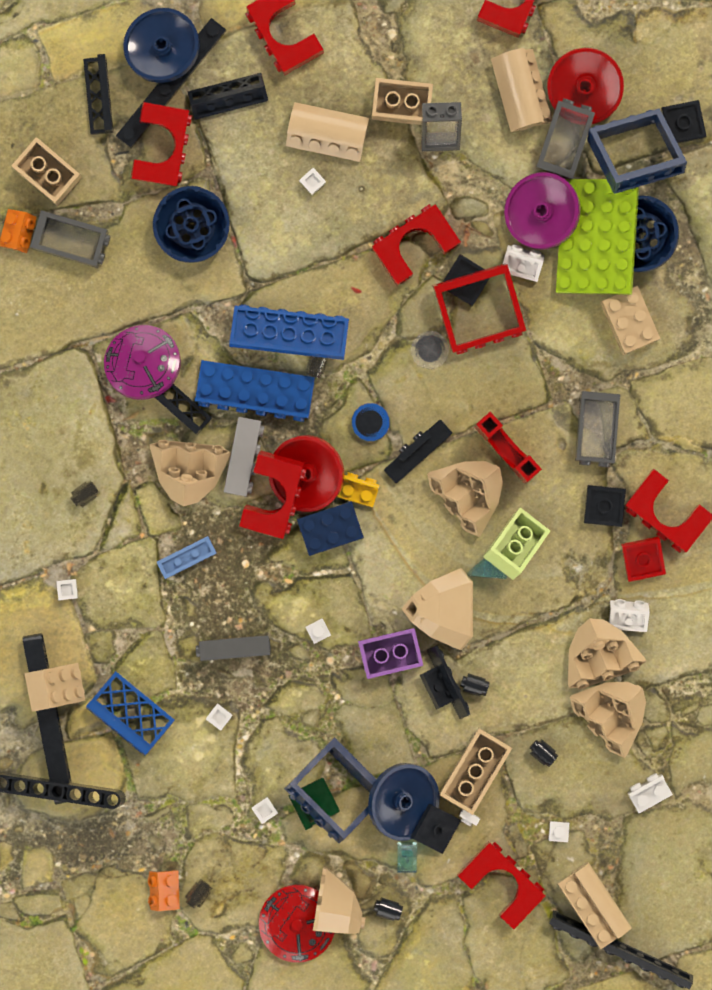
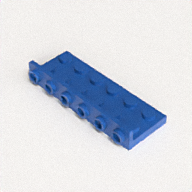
M248 305L234 306L229 347L344 360L349 318L343 316L331 317L321 313L315 315L307 314L303 311L288 312L285 309L270 310L266 307L252 308Z
M201 360L194 401L198 402V406L209 408L211 404L217 405V409L229 410V407L236 408V412L247 413L250 410L255 411V415L266 416L267 413L274 414V418L285 419L286 416L293 417L294 421L304 422L305 419H309L315 377Z

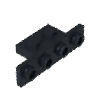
M438 420L424 433L420 431L412 438L414 442L410 446L406 443L398 451L400 455L384 469L385 473L394 483H398L451 436L452 431L442 420Z
M437 645L427 649L434 668L420 674V678L436 710L452 702L460 719L471 715L469 705L461 695V689L452 676V670L444 660L442 650Z

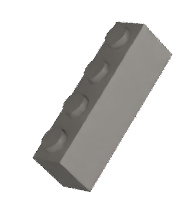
M238 417L224 493L247 497L248 493H252L253 482H250L251 475H255L253 472L256 464L254 460L261 448V445H258V439L263 437L265 427L261 426V421Z

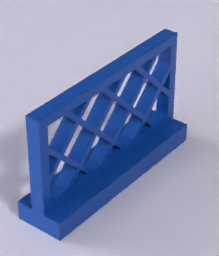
M116 671L86 705L90 712L144 756L148 754L175 721V719ZM116 677L122 682L123 690L112 691L111 683ZM134 691L137 694L138 702L126 703V692ZM123 692L124 703L113 704L112 693ZM102 694H110L111 705H102L97 699ZM140 704L151 705L153 714L141 715ZM138 705L139 716L128 717L127 706ZM125 706V717L117 718L114 715L113 707ZM155 716H164L169 722L165 727H156ZM153 717L154 728L143 729L142 718ZM139 718L140 729L132 730L129 727L128 719ZM154 730L155 739L149 744L143 738V731Z

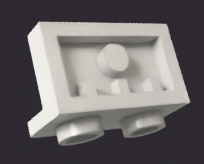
M508 245L503 264H508L511 275L538 282L544 255L537 250L528 251L519 245Z
M622 599L611 600L609 623L620 630L647 632L650 612L649 604L639 600L635 602H628Z
M655 773L646 778L647 782L644 784L637 783L630 787L631 791L627 794L638 813L673 795L663 775Z

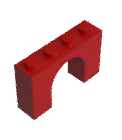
M256 0L246 6L247 13L245 15L250 24L254 22L257 27L255 33L260 40L263 39L266 45L264 48L269 56L273 55L275 59L273 64L278 72L282 71L285 76L324 54V49L315 34L293 45L281 44L272 37L270 33L272 20L281 12L296 4L295 0Z
M485 0L477 21L519 38L521 33L525 34L529 24L526 23L528 16H533L536 8L533 5L535 0H525L523 4L515 8H505Z
M146 102L142 103L140 123L157 125L167 129L173 137L174 150L172 155L161 163L134 159L130 179L176 187L177 183H181L182 172H179L180 164L184 165L186 153H182L183 145L187 146L189 134H185L186 127H190L192 115H189V110Z
M436 204L425 206L420 210L421 214L416 217L415 215L410 216L405 220L406 224L401 227L395 226L389 231L390 234L385 238L381 236L373 241V252L396 286H399L413 276L399 249L402 239L408 233L413 231L428 233L433 237L444 255L461 244V241Z
M490 411L474 428L521 481L526 484L542 468L530 455L527 456L503 430V425Z
M260 450L253 472L278 480L286 491V501L283 506L275 510H265L246 504L239 527L284 539L286 534H290L292 523H289L290 517H294L296 512L295 498L299 499L302 487H299L300 480L304 481L306 475L305 463Z
M652 469L625 503L626 512L634 518L638 516L642 520L641 524L649 530L651 527L656 530V535L661 540L666 541L667 539L672 543L671 547L675 551L687 553L711 522L712 514L699 504L679 526L670 527L659 522L654 514V501L669 480L655 469Z
M488 841L462 868L457 876L470 889H473L487 873L493 870H505L511 873L517 881V892L514 899L501 911L499 916L512 929H515L544 899L546 895L543 891L545 889L538 882L532 883L529 880L531 876L523 868L519 870L515 866L517 862L511 856L505 857L501 853L503 849L496 842L492 844Z

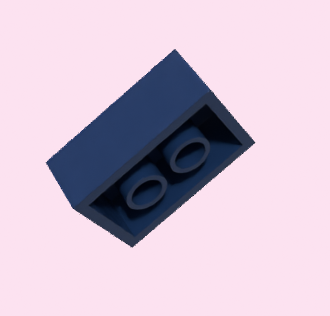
M352 501L297 519L309 556L364 538Z

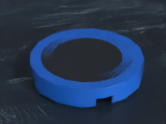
M367 403L360 406L352 417L354 433L365 441L381 439L389 428L387 411L375 403Z

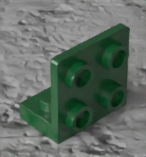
M323 777L302 787L329 817L340 812ZM290 798L305 830L312 828L316 824L314 818L310 814L305 813L296 800Z

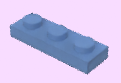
M207 536L157 561V564L164 578L167 579L217 553Z

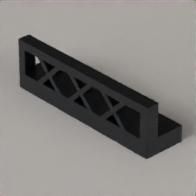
M98 54L95 58L83 59L91 135L114 133L107 57L105 54ZM98 62L99 70L94 75L89 71L88 63ZM95 79L100 83V90L97 94L90 89V85ZM97 98L102 102V109L99 112L92 108V103ZM100 117L104 120V129L94 130V122Z
M261 73L187 91L195 120L268 101ZM258 80L260 81V83H256V84H253V85L250 84L251 82H254V81H258ZM240 86L237 89H231L232 87ZM202 95L201 98L193 100V97Z
M174 384L170 388L176 391V399H167L165 393L154 397L196 435L212 419ZM178 394H180L183 398L178 399ZM179 401H188L190 403V412H182L179 409ZM201 413L206 417V420L198 426L193 422V414ZM185 414H190L191 419L187 417Z

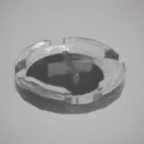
M426 331L414 339L411 346V355L420 367L435 369L447 360L449 345L441 334L435 331Z

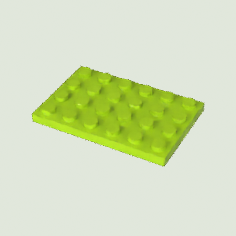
M565 179L575 189L580 201L581 210L576 229L566 241L559 245L556 293L632 295L639 187L614 194L607 179Z

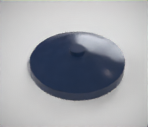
M156 8L141 14L131 23L124 37V55L130 68L139 77L156 83L170 82L180 78L192 68L199 54L200 39L194 24L185 14L171 8Z
M400 763L389 767L376 779L369 794L368 810L373 825L381 834L393 840H411V835L428 804L430 803L439 808L440 795L438 785L434 777L426 769L418 765Z

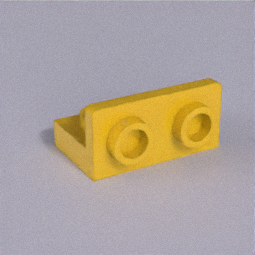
M347 472V475H344V483L337 497L373 508L380 485L376 484L377 480L366 477L364 481L358 479L357 474Z

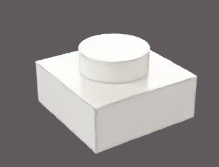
M314 168L299 180L311 195L326 183Z
M76 579L56 581L58 600L78 598Z
M323 618L305 627L314 644L331 636Z
M217 703L206 720L219 730H222L233 715Z
M268 797L252 807V810L262 824L278 814Z
M464 809L459 813V816L462 817L461 821L469 826L472 824L477 825L480 820L478 816L472 815Z
M550 821L548 840L568 842L569 822Z

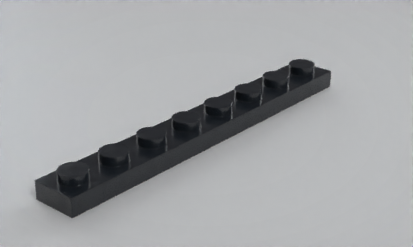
M211 18L198 33L200 50L192 68L176 80L158 83L143 102L166 106L225 34L226 29ZM142 104L116 135L118 139L130 148L135 145L151 125L140 123Z
M553 910L549 924L558 931L563 930L575 939L580 938L590 946L598 947L584 924ZM614 940L602 948L607 954L619 956L626 963H634L646 972L651 971L663 980L668 979L674 982L680 988L690 990L693 984V975L619 940Z

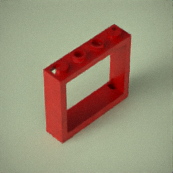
M506 263L432 285L451 351L453 353L456 352L457 355L468 352L467 348L475 346V349L485 347L487 342L499 343L504 341V337H519L523 335L522 332L527 331L509 267ZM504 274L518 326L456 344L442 292Z

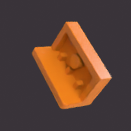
M8 209L0 237V246L27 253L37 217L27 212Z
M150 871L148 877V885L150 887L148 903L150 909L154 911L180 909L179 871Z

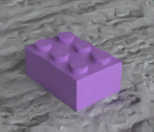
M415 628L358 641L367 679L423 666Z

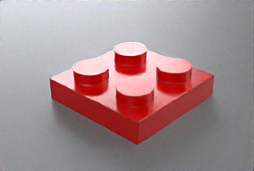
M659 536L621 544L628 582L666 574Z

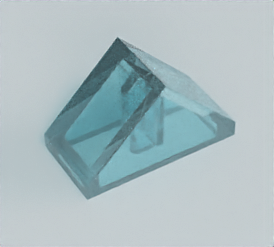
M485 558L469 570L467 574L468 576L507 579L506 574Z
M397 842V873H417V842Z

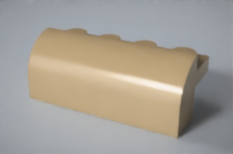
M515 49L492 58L491 62L510 132L524 131L533 126L551 123L552 117L533 49Z
M295 102L289 121L286 146L360 162L369 118Z
M586 862L571 872V875L557 883L600 949L619 939L632 928L589 862Z

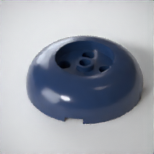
M198 186L180 187L168 193L160 201L153 217V232L161 249L175 260L185 263L202 262L213 257L221 250L229 234L230 222L225 205L213 192ZM195 210L201 211L200 217H194L193 213ZM177 217H182L184 219L182 224L176 223L175 220ZM190 223L195 224L194 229L188 228ZM205 227L208 229V234L201 235L200 230ZM188 234L190 241L184 242L182 240L183 235Z
M638 196L635 243L639 244V249L635 250L634 272H649L664 265L674 254L679 242V225L675 214L664 202L651 196ZM654 221V227L648 228V222ZM643 233H646V236H644V238L641 239V235ZM656 239L658 243L652 247L651 241Z

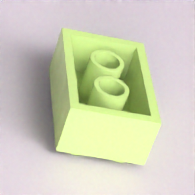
M519 508L508 520L483 557L514 580L522 573L550 533V530L522 508Z

